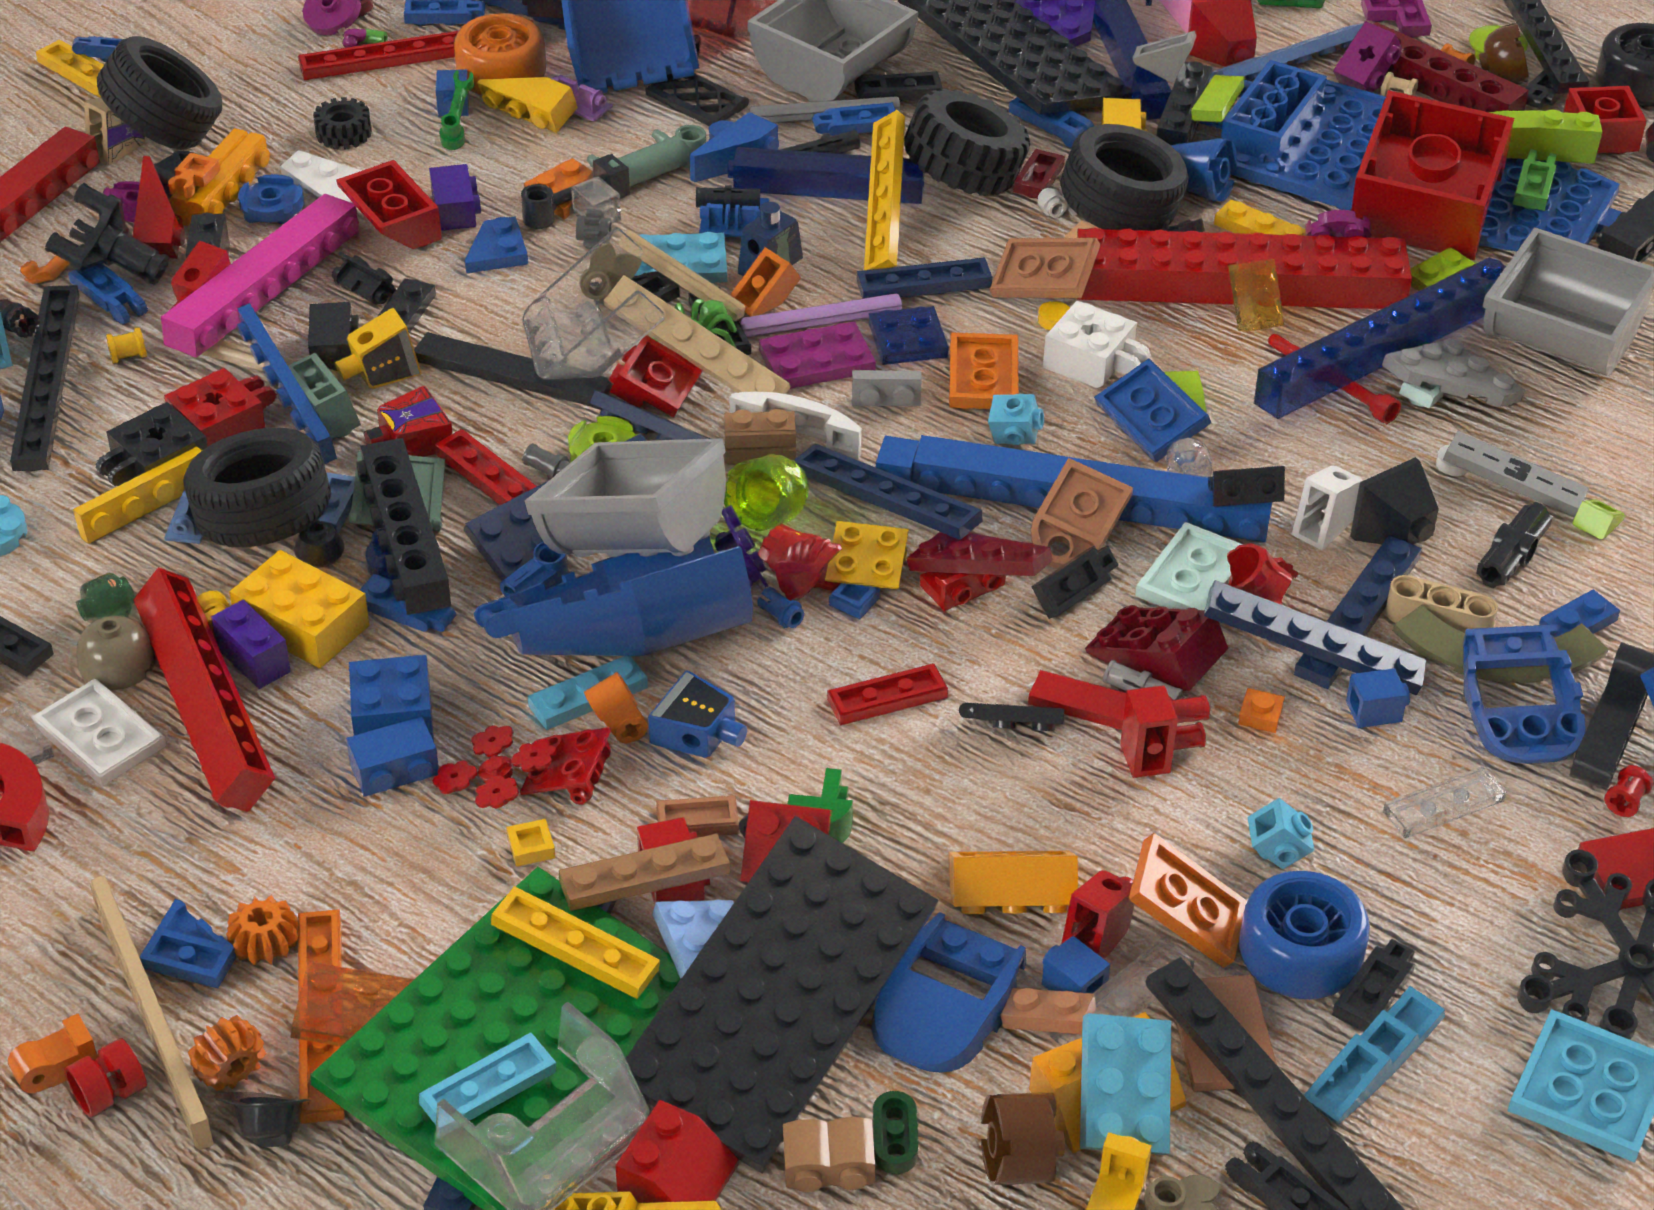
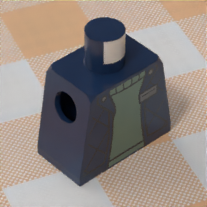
M775 202L763 203L760 206V216L747 224L742 230L738 274L741 276L745 275L765 247L791 263V265H794L803 258L798 221L780 211L779 204Z

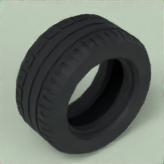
M132 36L121 40L97 76L98 93L109 109L138 133L169 148L187 150L199 145L222 112L221 93L212 80L186 57L168 46L149 38Z
M1103 124L1085 130L1074 140L1061 176L1060 185L1068 205L1080 217L1101 229L1155 231L1168 227L1174 220L1187 188L1189 175L1180 154L1159 137L1131 126Z
M289 428L254 429L224 438L198 453L190 462L183 479L187 499L197 529L209 540L227 547L246 548L262 546L292 537L314 524L326 511L331 498V488L318 444L306 434Z

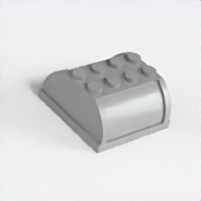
M778 0L748 20V32H750L752 48L761 68L774 83L783 86L784 90L788 92H796L807 97V100L810 102L832 101L850 83L884 59L898 54L910 44L914 36L916 23L918 22V11L892 0Z
M1534 227L1485 295L1483 308H1486L1484 332L1494 337L1522 344L1535 351H1542L1562 358L1564 361L1593 369L1599 374L1610 376L1634 340L1654 289V267Z
M723 438L594 443L525 500L528 515H532L536 530L543 542L551 550L559 554H575L576 557H587L594 553H607L609 557H617L626 553L652 556L659 552H672L674 556L687 555L694 550L693 545L698 540L710 535V529L719 522L722 514L726 483L723 454L726 451Z

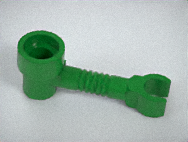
M458 70L453 75L455 91L449 113L441 118L442 127L439 131L442 146L449 150L459 149L465 143V133L460 125V118L466 95L474 87L472 72H470L469 79L466 81L459 80Z

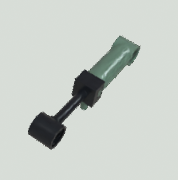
M684 125L675 131V136L669 137L659 129H655L652 132V137L657 143L619 158H616L613 154L601 158L593 154L589 155L587 162L593 168L594 178L556 193H553L550 187L542 184H533L525 187L521 191L523 223L533 229L547 228L554 222V210H556L558 205L596 190L612 202L630 195V187L680 167L690 168V154L706 143V131L697 125Z

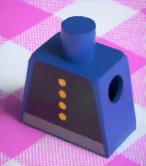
M687 670L648 716L649 743L703 758L710 757L722 741L735 747H740L747 735V726L735 721L734 698Z

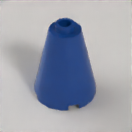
M1224 138L1171 145L1184 160L1188 171L1189 180L1185 191L1212 201H1225L1230 195L1235 181L1229 180L1231 169L1237 170V152L1234 143Z

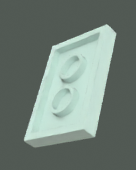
M1185 522L1136 586L1135 596L1168 609L1196 608L1198 610H1205L1209 589L1214 580L1229 584L1231 571L1230 564L1227 561V554L1243 544Z

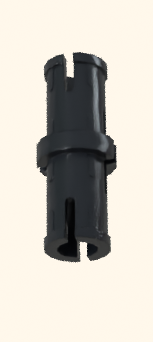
M725 185V188L696 187V208L707 206V203L722 204L724 209H726V204H730V211L736 205H740V208L742 206H759L760 209V188L739 189L732 188V185Z

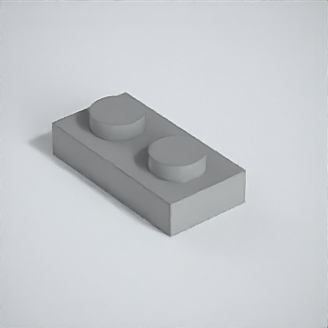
M852 370V406H921V371Z

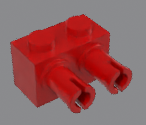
M1165 685L1127 690L1120 745L1133 778L1171 773L1174 750L1205 747L1206 733L1201 722L1184 726H1177V723L1209 720L1210 706L1206 695L1173 700L1169 697Z

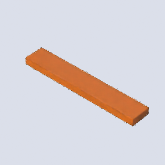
M340 909L298 913L299 1099H311V1101H305L302 1104L300 1122L301 1124L344 1120L345 1109L314 1088L310 1081V1074L344 1044Z

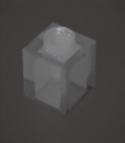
M599 176L572 187L573 214L577 217L586 216L587 209H597L605 212L604 218H611L612 224L621 221L620 194Z

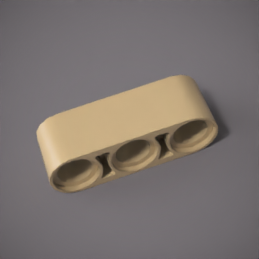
M1402 575L1397 576L1391 581L1385 614L1389 620L1397 623L1420 605H1423L1440 620L1465 633L1466 629L1494 628L1498 605L1491 597L1413 576Z

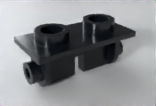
M342 252L338 253L343 260V264L332 271V278L337 285L351 292L356 290L358 296L374 305L384 304L388 299V294H394L396 291L392 284L394 279L385 270L370 268L368 263L357 255H354L352 258Z
M1285 466L1213 471V476L1208 477V489L1213 491V506L1284 501Z

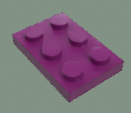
M855 321L759 339V351L767 368L789 382L790 389L852 377V370H876V361Z

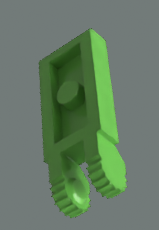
M1530 149L1528 158L1523 163L1513 204L1523 206L1526 209L1545 211L1555 174L1557 154L1550 153L1545 163L1536 161L1538 156L1537 150Z

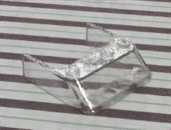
M618 227L613 228L527 307L523 314L522 322L535 371L543 380L604 376L611 370L616 361L665 319L664 312L639 290L631 294L603 319L599 307V299H590L581 291L580 277L589 268L592 253L600 246L611 243L616 255L620 253H630L638 257L643 255L642 248ZM598 277L593 278L590 285L598 286L602 279Z

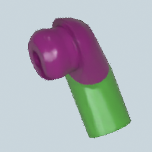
M348 29L343 34L342 44L347 48L359 46V43L373 44L386 42L388 36L387 32Z

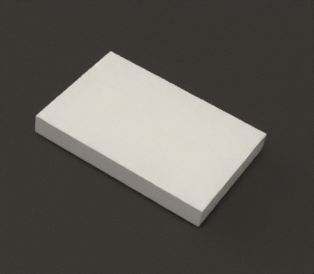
M97 679L91 680L31 717L33 727L102 787L166 747L165 737Z

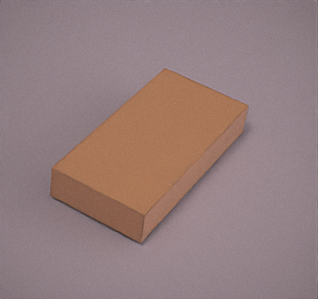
M736 795L656 801L658 822L684 817L689 833L696 832L698 837L716 833L718 835L739 834Z

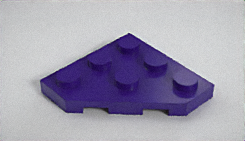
M1016 0V3L1021 7L1031 10L1033 16L1048 23L1056 33L1068 38L1073 46L1077 47L1091 41L1096 0Z

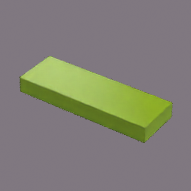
M1214 75L1191 110L1192 120L1222 122L1244 88V76Z

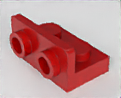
M925 572L920 575V586L943 611H946L1004 586L1006 575Z

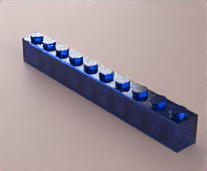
M1488 257L1259 368L1254 404L1280 419L1382 368L1386 354L1422 346L1426 343L1430 344L1483 318L1486 309L1483 308L1485 295L1506 268V265L1502 264L1500 260Z

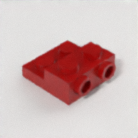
M644 335L637 346L633 343L630 344L622 358L625 365L623 366L618 363L608 381L613 383L610 392L624 401L639 408L646 401L674 418L703 370L673 350Z

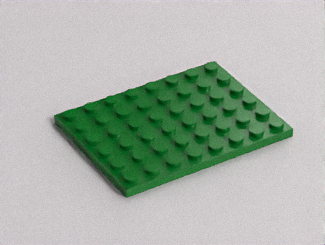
M540 867L535 868L516 887L660 960L659 971L638 999L491 925L492 913L503 901L502 899L310 1074L311 1085L438 1178L464 1193L467 1199L483 1210H537L643 1101L615 1084L613 1077L681 980L669 953L597 905L570 911L559 880ZM532 1033L555 1060V1073L443 1135L420 1106L419 1093L523 1036Z

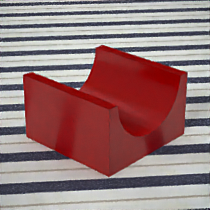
M1388 90L1356 175L1351 211L1355 212L1356 218L1364 221V215L1370 220L1371 237L1405 239L1406 245L1439 253L1451 247L1468 259L1475 261L1492 192L1496 181L1501 182L1504 174L1515 118Z

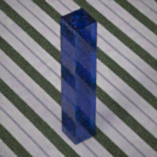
M1095 0L1093 23L1119 78L1132 90V99H1140L1141 112H1146V120L1161 119L1172 90L1167 80L1134 64L1133 56L1137 46L1148 44L1127 0Z
M737 147L735 158L729 159L728 178L733 179V188H760V193L868 200L871 156ZM903 158L900 203L922 204L925 174L919 170L917 164H913L908 158Z

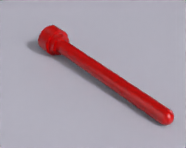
M1272 334L1268 338V343L1271 347L1369 406L1372 416L1383 424H1389L1398 416L1401 402L1390 394H1374L1277 334Z

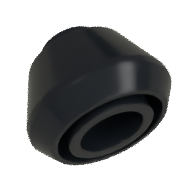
M317 520L310 527L301 531L294 546L296 558L315 568H322L335 563L342 556L345 549L344 541L331 524Z

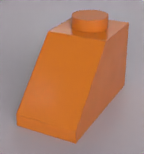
M765 247L730 295L745 305L744 313L749 317L761 315L781 305L801 277L791 263Z

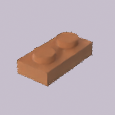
M1013 988L1001 1013L1003 1028L1082 1035L1083 1015L1088 1013L1094 1014L1096 1009L1095 997L1091 993Z

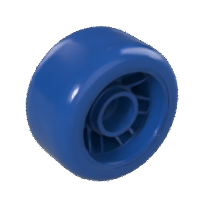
M1288 871L1276 874L1259 884L1246 902L1239 935L1241 957L1253 977L1273 992L1295 999L1311 1000L1329 997L1345 989L1363 965L1370 935L1369 917L1356 893L1333 877L1312 871Z

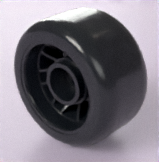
M1629 23L1613 29L1603 40L1596 68V77L1600 87L1629 86L1639 106L1654 107V24Z

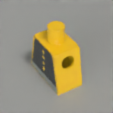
M394 308L389 309L350 333L347 341L352 355L335 362L337 371L343 381L360 374L368 388L371 389L422 374L407 326Z

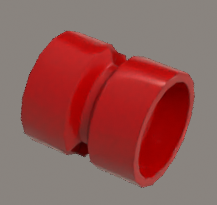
M118 1038L98 1049V1055L95 1059L85 1056L64 1067L65 1077L74 1097L85 1114L90 1118L112 1107L115 1097L127 1099L147 1088V1080L133 1050L123 1038Z

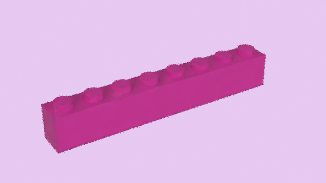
M323 194L161 316L164 345L196 358L218 342L219 339H222L234 330L237 324L241 322L237 308L250 303L254 311H258L357 234L359 221L355 204Z

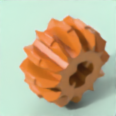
M271 894L264 901H259L254 895L252 903L238 902L237 912L229 914L227 922L228 932L226 933L227 940L233 945L239 960L249 958L253 966L260 960H266L272 965L274 957L287 958L289 948L297 946L298 919L294 915V911H291L286 900L276 902Z
M238 1015L231 1017L229 1020L221 1017L217 1024L212 1027L206 1025V1032L193 1038L195 1046L187 1052L191 1059L190 1065L193 1067L194 1074L206 1086H212L216 1091H220L226 1086L231 1089L235 1088L239 1081L242 1079L248 1080V1075L252 1071L261 1068L259 1061L267 1054L263 1048L264 1041L261 1039L262 1035L254 1025H251L247 1020H242Z

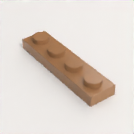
M716 833L560 869L559 882L569 909L573 911L730 874V861Z

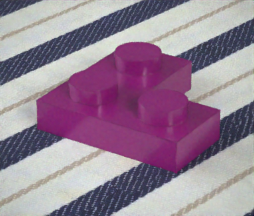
M1361 0V7L1366 21L1383 22L1385 20H1395L1400 33L1412 38L1430 36L1432 24L1422 0Z

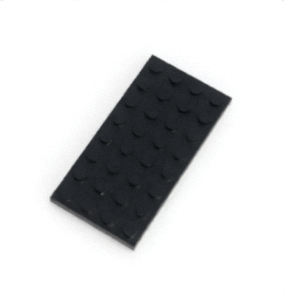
M898 0L900 4L918 11V18L1038 114L1103 107V98L1133 99L1135 92L1127 87L1122 79L1114 77L1106 71L1105 66L1094 62L1087 56L1085 51L1077 49L1069 42L1068 38L1056 33L1048 23L1033 16L1031 10L1023 8L1016 3V0Z
M795 816L614 1074L613 1082L653 1107L656 1106L659 1100H662L699 1116L740 1161L763 1174L784 1142L783 1124L799 1119L935 910L938 899Z

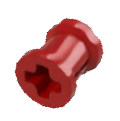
M1628 765L1620 770L1617 784L1610 787L1604 796L1608 809L1621 817L1634 816L1640 808L1642 796L1649 794L1654 785L1652 777L1646 770L1638 766Z

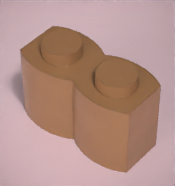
M845 1117L829 1122L804 1119L783 1124L787 1188L797 1189L801 1192H814L820 1188L833 1185L847 1190H857L875 1183V1157L871 1119Z

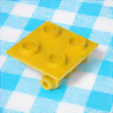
M837 521L832 543L840 544L842 550L828 563L825 581L899 590L903 562H906L907 557L906 544L909 529Z

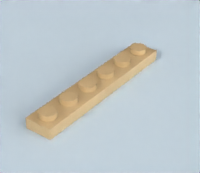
M623 275L604 299V304L607 308L737 393L772 392L786 394L790 389L789 382L625 275Z

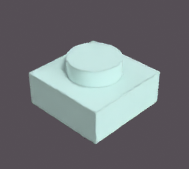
M1403 382L1399 394L1407 397L1412 404L1429 409L1442 398L1444 393L1440 392V385H1430L1421 382L1420 387Z

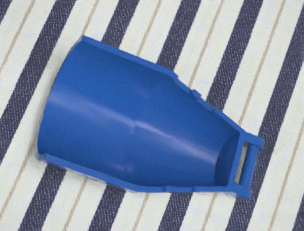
M710 536L698 540L693 545L694 550L683 556H674L672 552H659L652 556L626 553L621 556L600 560L591 564L592 572L579 577L575 576V572L561 575L563 583L545 589L544 583H540L501 599L484 603L476 608L474 619L493 638H501L512 634L515 645L521 655L640 657L750 623L753 616V603L741 547L737 546L714 553Z

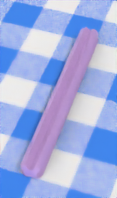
M889 294L744 317L741 319L740 325L747 337L896 314L902 311V301L899 294Z

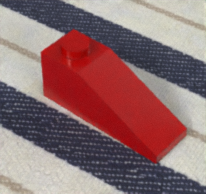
M143 156L132 237L157 249L161 255L166 254L170 259H178L179 246L183 247L185 243L184 227H180L150 156Z

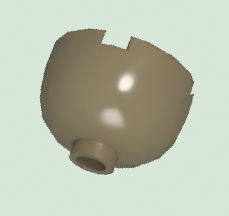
M116 615L103 617L92 622L83 630L76 645L77 664L82 678L86 683L97 679L109 690L124 689L140 683L146 678L145 671L150 666L153 668L155 665V653L149 640V634L141 624L129 617Z

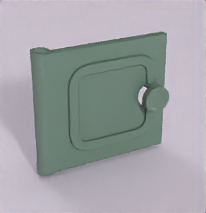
M358 451L357 461H361V451ZM409 455L433 531H440L443 526L440 517L445 459ZM356 467L352 509L348 515L349 523L373 525L370 507H374V505L367 506L363 484H367V482L360 483Z

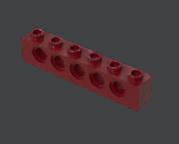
M1378 22L1373 23L1396 34L1402 47L1399 59L1395 64H1391L1386 74L1391 72L1394 74V77L1410 81L1413 78L1418 79L1417 91L1440 102L1485 112L1525 111L1528 89Z

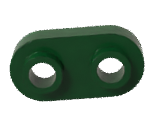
M888 1091L878 1096L873 1104L872 1121L875 1163L881 1170L887 1173L902 1174L911 1170L918 1160L917 1106L913 1098L908 1094L900 1091ZM895 1117L900 1120H889V1118ZM891 1154H900L901 1156H892Z

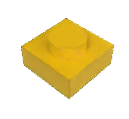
M546 818L506 827L507 839L516 867L555 859V847Z

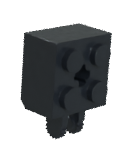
M165 402L106 431L110 451L106 455L99 457L95 468L103 476H108L107 479L115 487L120 486L195 447L203 451L208 447L207 439L200 430L173 406Z

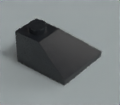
M1416 457L1360 482L1350 533L1352 539L1382 545L1388 535L1414 545L1420 541H1426L1433 536L1439 508L1420 460Z

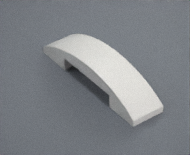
M739 392L732 393L729 397L730 413H734L737 410H747L749 412H769L773 409L794 411L797 433L826 440V448L856 459H859L861 456L862 428L835 409L809 399L781 393Z

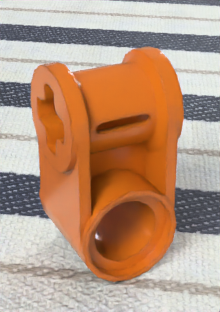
M619 672L612 674L584 691L585 697L597 717L607 727L611 728L612 734L620 743L627 744L638 741L645 735L648 729L647 721L637 708L636 700Z

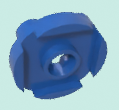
M271 174L257 177L258 183L249 187L248 181L238 192L240 210L244 214L245 221L248 223L277 222L285 224L304 205L301 185H295L293 179L285 175Z

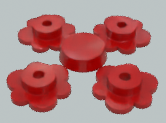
M492 725L487 727L485 732H479L471 738L472 745L474 746L473 751L476 755L485 754L487 757H491L480 765L478 771L475 766L468 765V762L465 760L459 761L456 764L447 763L438 769V775L433 778L432 782L435 787L439 788L442 794H450L467 788L470 785V780L479 774L486 785H481L476 789V805L479 808L490 806L497 809L514 800L519 795L516 780L511 778L513 766L521 767L523 772L547 768L552 763L551 757L556 755L557 750L555 746L550 745L549 740L538 739L532 744L526 743L521 745L519 748L520 752L514 754L511 759L506 756H497L513 744L512 736L514 732L510 726L498 728Z

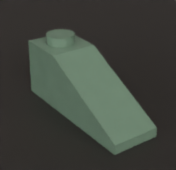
M316 353L288 365L330 434L331 440L347 436L354 428L361 425L346 389Z

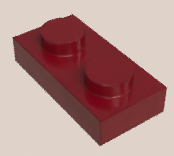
M1035 149L1015 179L1013 193L1038 199V195L1042 190L1051 188L1064 167L1065 156Z

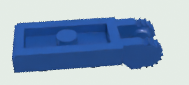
M104 264L88 268L82 273L77 270L68 273L70 283L78 285L80 291L106 312L110 311L114 320L122 325L130 322L128 310L123 304L128 303L131 310L139 316L148 312L145 301L134 291L133 287Z

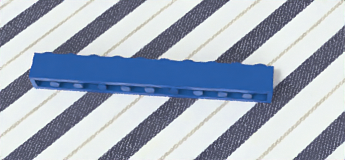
M921 435L913 462V483L936 492L1040 508L1066 461L1070 458L1133 487V494L1118 520L1180 529L1187 522L1220 536L1266 542L1272 502L1213 506V491L1208 489L1207 477Z

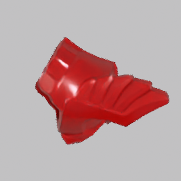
M782 523L770 530L768 536L763 539L758 556L776 573L780 590L788 600L801 599L812 588L834 591L841 584L825 581L828 563L842 550L840 544L831 543L830 539H822L819 535L796 531Z
M1252 543L1239 545L1227 554V561L1230 564L1231 571L1228 585L1283 605L1282 598L1291 585L1292 579L1299 575L1297 571L1293 570V565L1285 562L1282 557L1273 558L1267 549Z

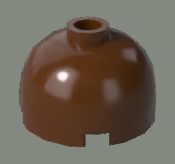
M1517 23L1502 26L1490 33L1484 42V53L1479 54L1481 69L1488 70V72L1518 85L1529 82V73L1524 47L1521 41L1518 40L1521 35Z

